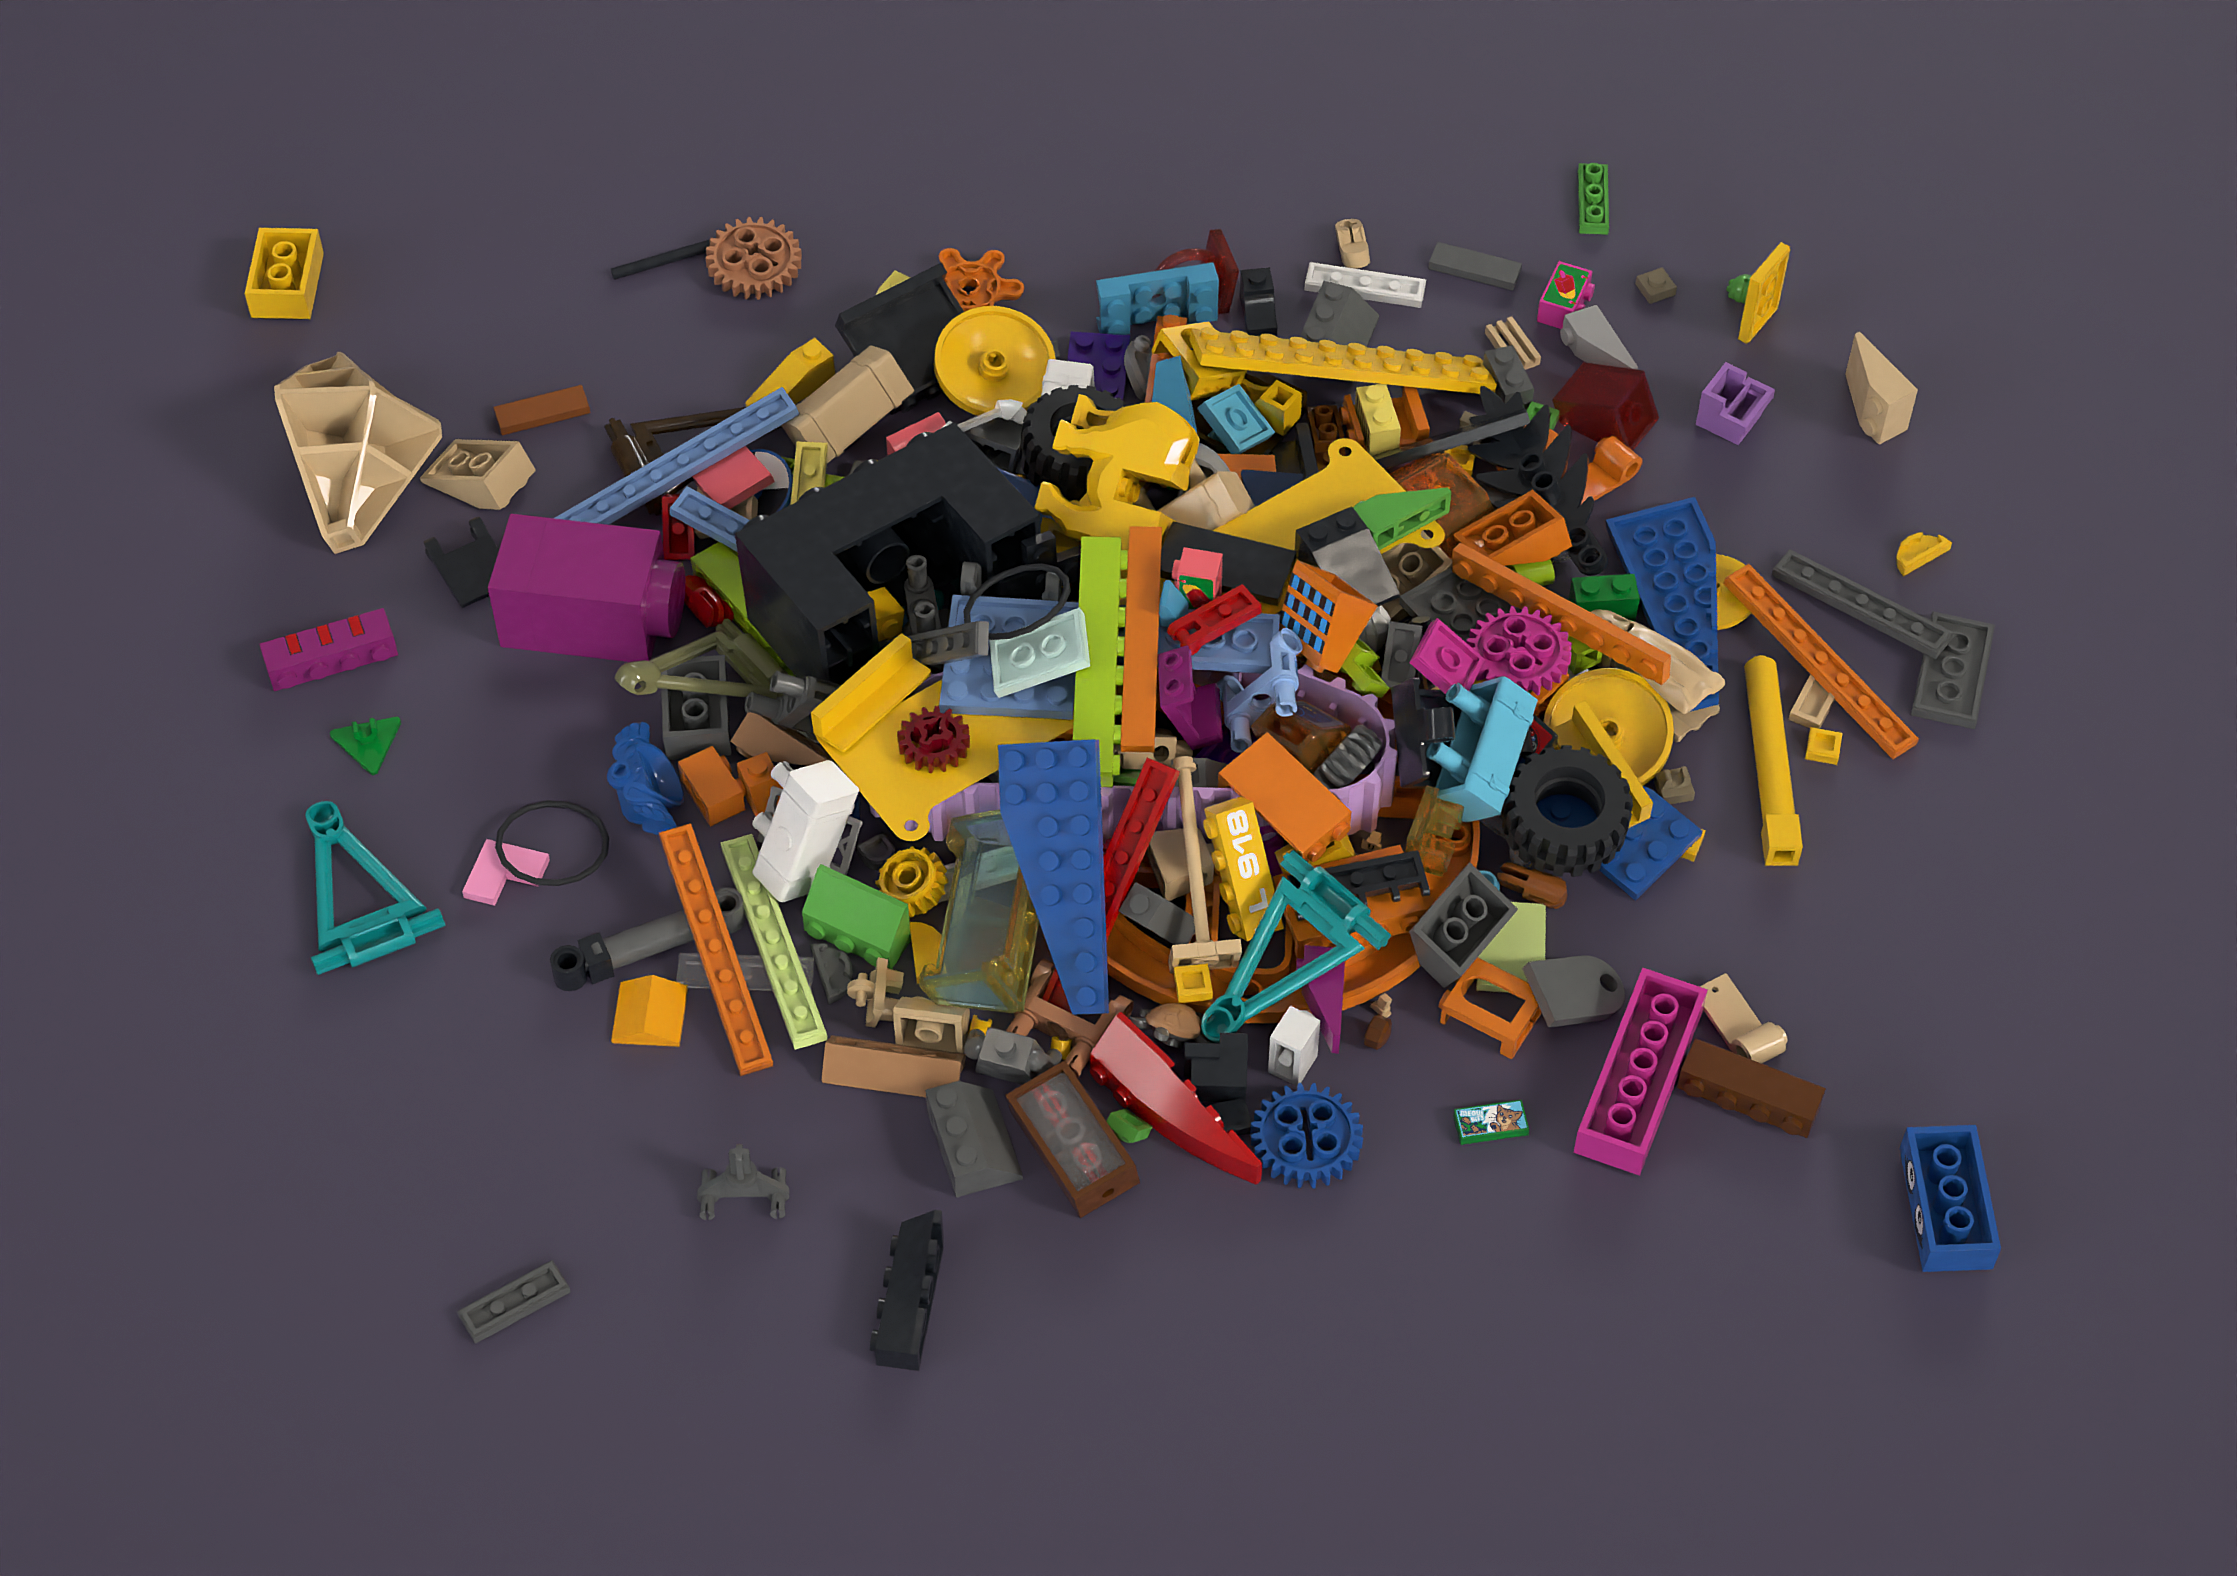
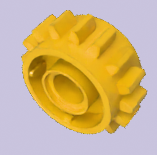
M913 846L910 849L899 850L888 858L883 867L879 869V880H876L875 884L880 889L879 891L907 903L909 916L912 918L914 915L927 913L928 910L938 904L941 897L946 893L944 888L945 884L949 883V880L945 876L947 868L935 852L930 854L925 847L918 850Z

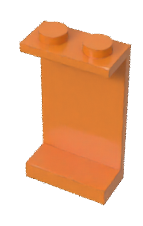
M1268 732L1218 772V788H1232L1239 796L1252 801L1255 811L1295 848L1298 854L1307 862L1317 861L1332 841H1340L1351 829L1352 811Z

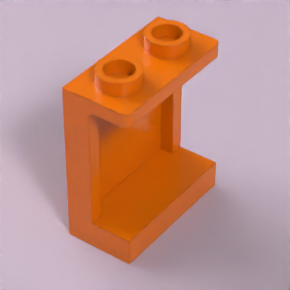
M1403 386L1402 397L1391 398L1401 427L1399 447L1427 439L1430 432L1417 388ZM1350 394L1344 395L1343 407H1339L1341 425H1346L1347 427L1346 438L1358 442L1367 451L1355 411V404H1353Z

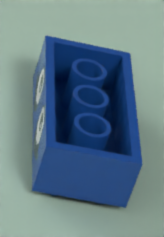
M1977 1126L1907 1127L1899 1149L1922 1272L1993 1269L2001 1251Z

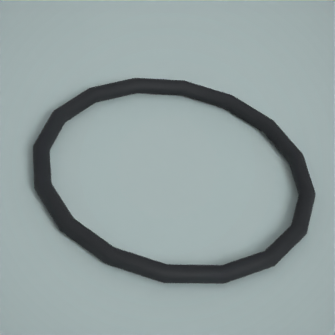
M1043 563L1021 565L1003 571L984 582L970 596L963 611L964 624L971 622L970 611L976 599L988 587L1003 578L1023 571L1043 570L1055 573L1063 581L1064 589L1058 604L1046 616L1027 627L1011 632L989 633V640L1011 639L1030 633L1049 622L1064 607L1070 594L1069 578L1058 567Z
M546 800L528 804L510 814L498 829L495 849L501 864L515 877L535 885L561 886L578 882L597 871L608 855L610 838L604 823L589 809L571 802ZM545 807L569 808L586 815L598 826L603 838L602 850L594 864L578 875L562 879L535 878L518 871L507 861L502 849L504 832L513 820L528 811Z

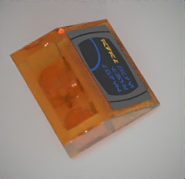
M1303 699L1296 700L1297 711L1287 717L1278 715L1275 710L1276 703H1272L1251 725L1256 739L1258 740L1268 732L1311 774L1315 772L1352 731L1351 726Z

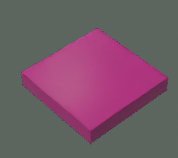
M1436 618L1429 624L1409 663L1446 694L1448 689L1453 684L1457 685V683H1460L1465 689L1470 691L1485 659L1442 621Z

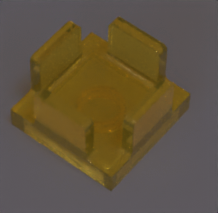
M1427 785L1407 837L1406 852L1418 850L1424 871L1433 875L1443 876L1448 870L1455 851V844L1435 838L1432 834L1450 839L1454 829L1459 830L1462 825L1464 807L1440 799V789Z

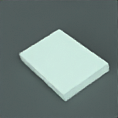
M1080 608L1054 616L1049 622L1030 633L1011 639L989 640L994 692L999 698L1090 667L1085 615Z

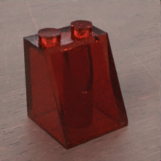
M1583 362L1552 399L1555 409L1560 410V424L1564 426L1570 425L1572 430L1596 442L1603 438L1615 436L1632 451L1659 419L1643 370Z

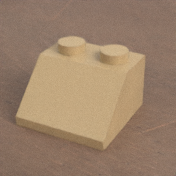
M920 996L900 998L893 1010L896 1044L964 1054V1047L970 1027L969 1005L961 1004L957 1001H933Z

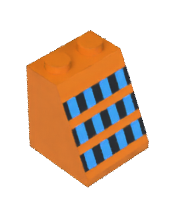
M1297 560L1293 567L1280 615L1279 631L1283 628H1288L1296 633L1303 646L1302 651L1297 656L1304 655L1307 658L1305 663L1309 667L1320 673L1324 669L1338 673L1378 606L1337 575Z

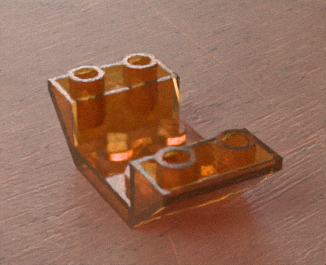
M1436 453L1414 460L1389 474L1406 492L1446 487L1452 491L1450 512L1435 520L1445 533V538L1438 547L1451 560L1453 549L1459 544L1454 539L1453 534L1494 512L1487 492L1449 453Z

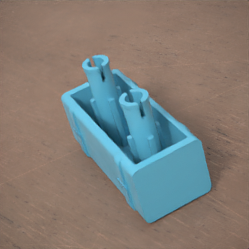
M1504 676L1474 684L1470 691L1465 689L1460 683H1457V685L1453 684L1448 689L1445 698L1449 703L1462 710L1455 729L1456 739L1451 741L1450 747L1443 742L1431 743L1426 751V756L1442 766L1432 800L1461 821L1472 822L1500 815L1504 801L1510 791L1509 786L1528 728L1532 725L1534 719L1533 713L1538 700Z

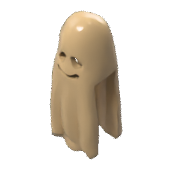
M1597 609L1591 611V613L1671 655L1670 677L1663 685L1651 679H1645L1668 703L1673 718V740L1675 742H1680L1689 731L1699 730L1701 725L1710 716H1715L1719 713V704L1690 711L1708 695L1715 694L1725 686V680L1720 674L1711 671L1692 652L1642 624L1628 620L1609 610ZM1602 654L1601 663L1597 664L1600 669H1622L1643 677L1640 673L1617 663L1605 654Z

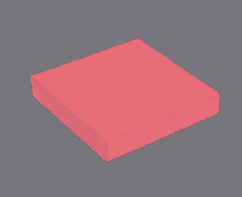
M746 446L692 476L696 485L708 498L728 509L735 507L775 482L772 474Z

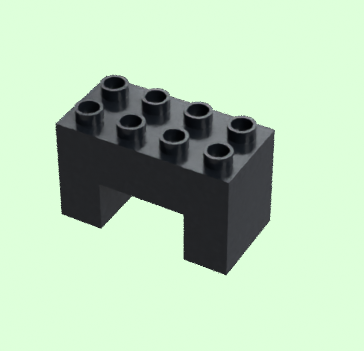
M953 422L933 433L923 432L916 435L909 441L906 447L880 460L870 459L861 463L851 475L825 488L814 487L809 489L794 504L770 516H756L748 521L742 530L736 532L735 539L747 618L796 677L802 678L809 675L842 685L880 652L875 604L867 592L885 587L902 607L905 606L904 583L908 578L906 561L910 556L921 555L926 558L927 576L931 578L934 590L950 582L961 594V572L964 561L975 562L981 566L982 584L1003 571L1021 566V541L1041 534L1040 514L958 425ZM993 584L982 593V596L995 597V585Z

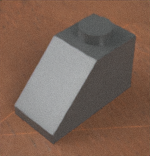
M1135 882L1119 909L1120 913L1174 945L1189 944L1195 934L1194 917L1137 882Z

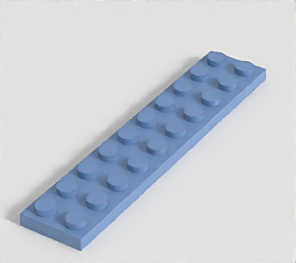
M952 596L948 627L964 624L963 611L970 596ZM979 596L970 611L971 622H989V633L1011 632L1029 626L1043 618L1059 601ZM1066 602L1064 607L1055 616L1077 609L1079 602ZM1188 609V613L1196 609ZM1261 613L1203 645L1197 653L1191 655L1192 669L1263 674L1272 667L1270 642L1272 637L1279 632L1280 615ZM1159 624L1158 654L1180 648L1181 643L1174 641L1167 633L1168 627H1163L1161 624ZM1119 627V636L1125 637V627ZM1193 628L1192 630H1190V631H1188V632H1189L1190 634H1192V633L1196 632L1197 630H1196L1195 628ZM988 642V655H991L990 644ZM1118 656V665H1124V656Z

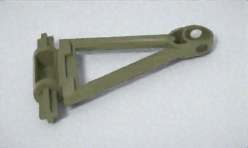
M724 619L722 624L716 626L717 632L650 661L641 660L624 663L617 670L615 679L623 688L636 695L652 694L660 688L747 697L749 693L755 692L756 694L776 699L784 694L770 691L771 678L776 671L784 674L788 673L751 634H743L730 619ZM715 649L719 655H725V660L745 680L746 684L661 675V672ZM637 683L641 685L639 689H635Z

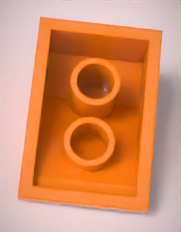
M1534 490L1527 492L1453 534L1454 539L1458 543L1470 547L1503 566L1544 562L1572 547L1564 517Z

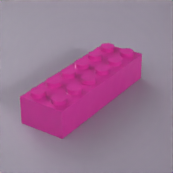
M1642 968L1578 1129L1573 1153L1640 1176L1702 1015L1708 989Z

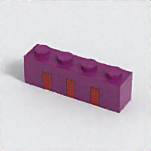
M384 608L259 644L274 691L288 689L298 684L322 679L329 675L353 670L363 665L398 656L394 636Z

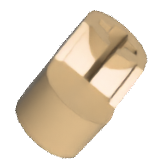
M1345 219L1337 222L1335 225L1336 237L1344 266L1353 269L1367 266L1370 263L1369 248L1361 221Z

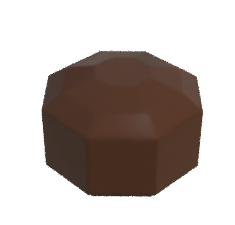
M1380 1014L1375 1015L1364 1035V1045L1375 1050L1383 1047L1391 1034V1019Z

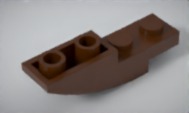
M1337 405L1307 407V420L1318 472L1325 469L1330 462L1328 455L1330 444L1335 440L1344 438ZM1345 447L1339 450L1342 456H1346Z

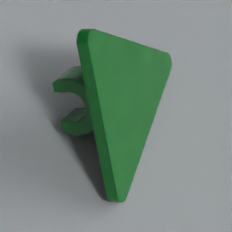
M391 717L377 721L374 718H369V722L357 724L354 721L351 726L331 730L330 737L368 773L376 775L401 725V720L399 717Z

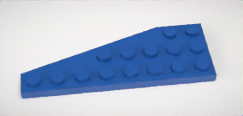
M1691 497L1606 519L1607 532L1626 574H1635L1640 598L1639 604L1651 630L1692 652L1711 671L1718 673L1716 541L1696 498ZM1719 691L1708 695L1690 712L1718 705Z
M1099 740L998 745L1000 813L1072 1014L1109 1013Z
M1519 756L1516 767L1520 763L1525 764V759L1522 756ZM1644 786L1643 788L1653 801L1650 818L1628 828L1621 850L1616 852L1615 858L1610 863H1601L1599 869L1600 872L1635 901L1702 836V830L1655 791ZM1551 795L1536 804L1546 819L1562 827H1583L1597 819L1595 812L1585 801L1572 795Z

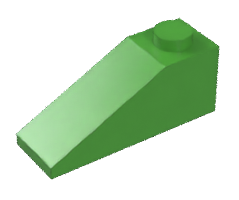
M1446 487L1380 494L1366 501H1360L1353 508L1369 528L1378 549L1381 550L1449 513L1452 491Z

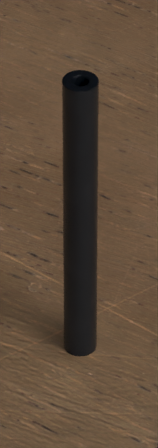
M710 240L611 268L612 277L616 280L706 253V247L710 246Z

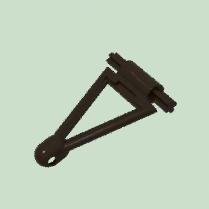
M746 407L630 423L635 437L628 435L620 419L617 421L615 418L609 419V424L604 425V428L612 441L611 452L624 477L663 456L653 436L654 434L715 426ZM693 477L666 491L665 494H676L694 481ZM661 495L645 503L649 514L655 513L656 516L662 514Z

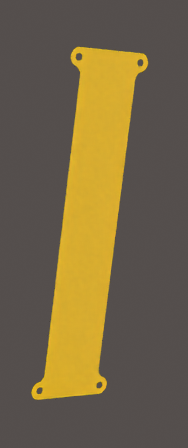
M1342 438L1335 440L1328 447L1330 462L1325 469L1212 531L1295 550V533L1297 529L1351 506L1354 507L1360 501H1366L1375 495L1406 491L1358 442ZM1342 447H1348L1351 449V454L1349 456H1342L1339 450ZM1434 520L1379 551L1383 554L1402 543H1412L1422 548H1434L1443 542L1445 533L1443 528ZM1423 530H1430L1433 532V537L1431 539H1424L1421 537V532ZM1291 574L1278 606L1259 602L1262 605V614H1276L1282 610ZM1160 578V599L1163 583L1168 579ZM1127 594L1126 598H1120V605H1126ZM1157 667V680H1159V668H1158V667ZM942 680L900 702L845 752L839 751L818 736H816V739L846 776L859 788L861 794L894 834L902 840L915 841L928 833L930 828L928 815L935 805L999 770L998 745L1049 742L1073 728L1074 712L1073 720L953 714V718L961 715L963 717V724H968L970 748H967L966 758L958 757L957 767L952 766L950 763L947 764L946 772H942L939 767H934L933 773H929L927 766H923L919 771L915 770V761L906 764L904 755L899 754L897 731L901 730L902 720L910 722L909 714L911 712L919 716L922 714V707H925L928 712H933L935 706H939ZM1117 686L1116 695H1122V699L1123 686ZM912 741L913 744L918 748L919 744ZM913 820L917 822L918 827L914 831H908L904 827L905 823Z

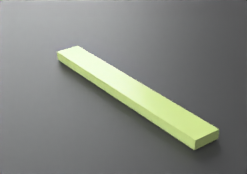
M749 834L721 842L725 861L735 888L742 896L744 913L794 1050L827 1041L826 1030L777 899L752 873L759 854L753 835Z

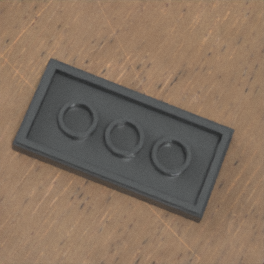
M1932 611L1930 620L1952 631L1953 638L1936 659L1923 653L1911 716L1975 730L1995 625Z

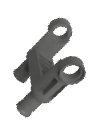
M921 555L910 556L906 561L908 578L904 583L905 608L911 634L941 629L933 582L927 576L926 558ZM944 664L931 666L938 668L932 674L943 672Z
M776 671L771 678L770 691L784 695L774 699L751 692L746 699L745 711L769 717L776 725L805 732L811 739L818 741L813 733L811 712L836 691L841 684L809 675L798 678Z

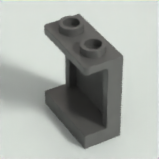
M1389 622L1381 679L1389 688L1410 678H1415L1416 668L1409 662L1420 643L1422 626Z

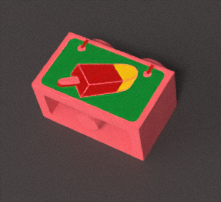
M1184 547L1181 559H1175L1172 579H1175L1174 585L1188 601V609H1198L1222 595L1223 554Z

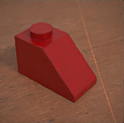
M665 494L662 497L663 551L665 560L690 559L696 555L697 535L695 528L670 515V507L680 494Z

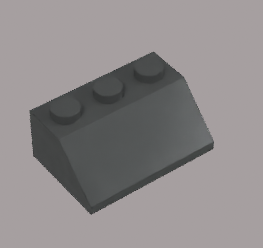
M1323 281L1300 337L1310 342L1330 340L1339 345L1359 343L1368 347L1378 323L1379 314L1352 287Z
M1470 862L1409 931L1419 964L1443 988L1465 973L1518 910Z
M956 1081L925 1090L927 1113L956 1198L1023 1179V1174L993 1089Z

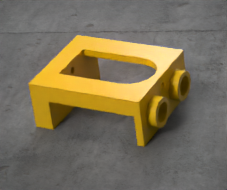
M1209 321L1162 328L1151 350L1152 354L1170 352L1173 357L1181 356L1183 370L1190 377L1187 383L1191 400L1213 397L1237 384L1241 385L1247 370L1222 367L1205 368L1199 364L1196 355L1191 350L1193 348L1189 341L1191 330H1201L1205 327L1214 329Z

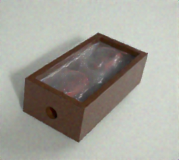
M1065 1060L1005 1095L1011 1114L1080 1218L1140 1183L1135 1163Z

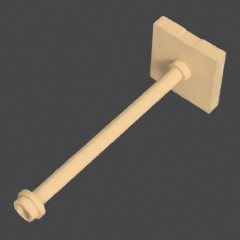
M1190 756L1177 757L1172 760L1173 765L1171 768L1180 771L1178 784L1196 942L1172 945L1168 959L1169 972L1174 973V967L1207 963L1209 970L1234 968L1238 966L1242 954L1241 939L1214 942L1209 937L1191 772L1196 770V764L1193 763V758Z

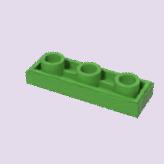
M1579 163L1580 234L1608 235V164Z

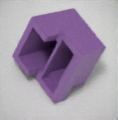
M1725 362L1702 391L1696 425L1739 445L1774 398L1775 389L1750 377L1746 379V371Z

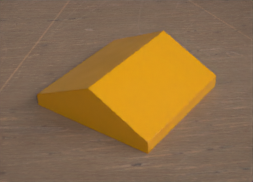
M655 975L620 982L611 1038L612 1043L680 1047L688 985Z

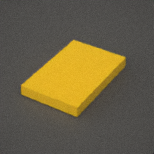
M1780 242L1750 277L1738 340L1746 344L1750 342L1778 309L1790 246Z

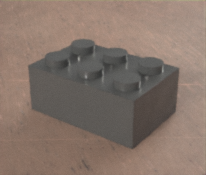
M725 655L695 657L661 672V675L728 682ZM661 689L663 742L665 754L669 760L685 759L711 746L715 748L719 756L731 755L728 695Z

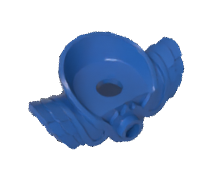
M645 722L632 723L615 736L617 744L613 748L612 755L616 762L608 769L607 780L609 785L617 791L624 817L629 822L642 824L643 831L659 835V832L676 828V823L673 821V817L667 808L676 807L684 803L683 787L675 768L667 756L659 748L649 744V724Z

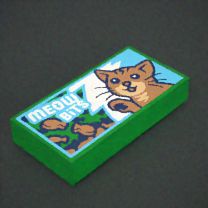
M1522 1100L1454 1109L1453 1117L1460 1145L1526 1136L1529 1134V1126Z

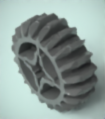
M1363 724L1357 725L1311 774L1328 790L1346 787L1380 751L1382 741L1371 729H1368Z

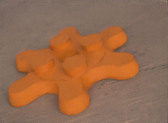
M946 248L939 253V261L947 271L944 281L964 312L977 307L994 306L1000 300H1017L1024 292L1022 281L1018 279H1004L997 274V271L1001 269L1005 262V256L1001 251L989 250L977 261L964 260L960 252L954 248ZM967 286L976 288L975 290L970 291V294H967V292L963 290V288Z

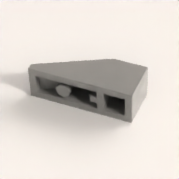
M1594 305L1564 315L1563 328L1560 330V335L1563 343L1570 347L1574 355L1627 388L1635 387L1638 366L1599 307Z

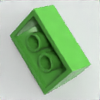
M820 864L802 911L804 931L815 939H823L836 945L839 950L845 953H853L864 958L872 966L876 967L878 957L888 959L887 968L892 969L911 942L908 904Z

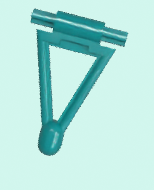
M322 801L313 804L307 809L306 820L315 840L318 950L323 952L311 957L318 975L348 963L351 968L413 945L416 943L415 937L446 926L438 908L424 913L427 908L344 826L343 818L336 804L330 801ZM339 843L398 903L334 927L331 846Z
M1292 850L1290 853L1287 852L1283 856L1284 860L1280 865L1301 883V886L1297 889L1282 876L1225 994L1219 997L1205 1011L1202 1017V1032L1212 1042L1220 1043V1033H1236L1246 1020L1364 950L1365 948L1350 935L1351 933L1356 931L1377 950L1382 946L1385 947L1388 943L1387 940L1391 937L1387 930L1370 917V908L1321 866L1314 868L1295 850ZM1288 904L1336 946L1245 1002L1241 1000Z

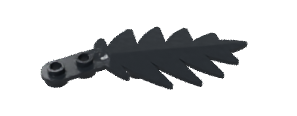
M1481 386L1480 394L1486 414L1470 417L1469 420L1471 424H1475L1524 408L1521 393L1516 392L1505 404L1493 391L1485 386ZM1547 404L1537 412L1528 425L1489 437L1496 442L1468 446L1469 452L1479 459L1507 469L1479 473L1476 475L1479 482L1518 497L1534 490L1564 517L1572 547L1565 551L1582 574L1593 576L1606 569L1608 565L1607 554L1586 525L1593 511L1594 499L1590 496L1581 504L1587 483L1589 457L1586 453H1583L1564 475L1570 454L1572 428L1570 425H1566L1546 449L1550 427V409ZM1515 499L1495 501L1494 506L1496 509H1499Z

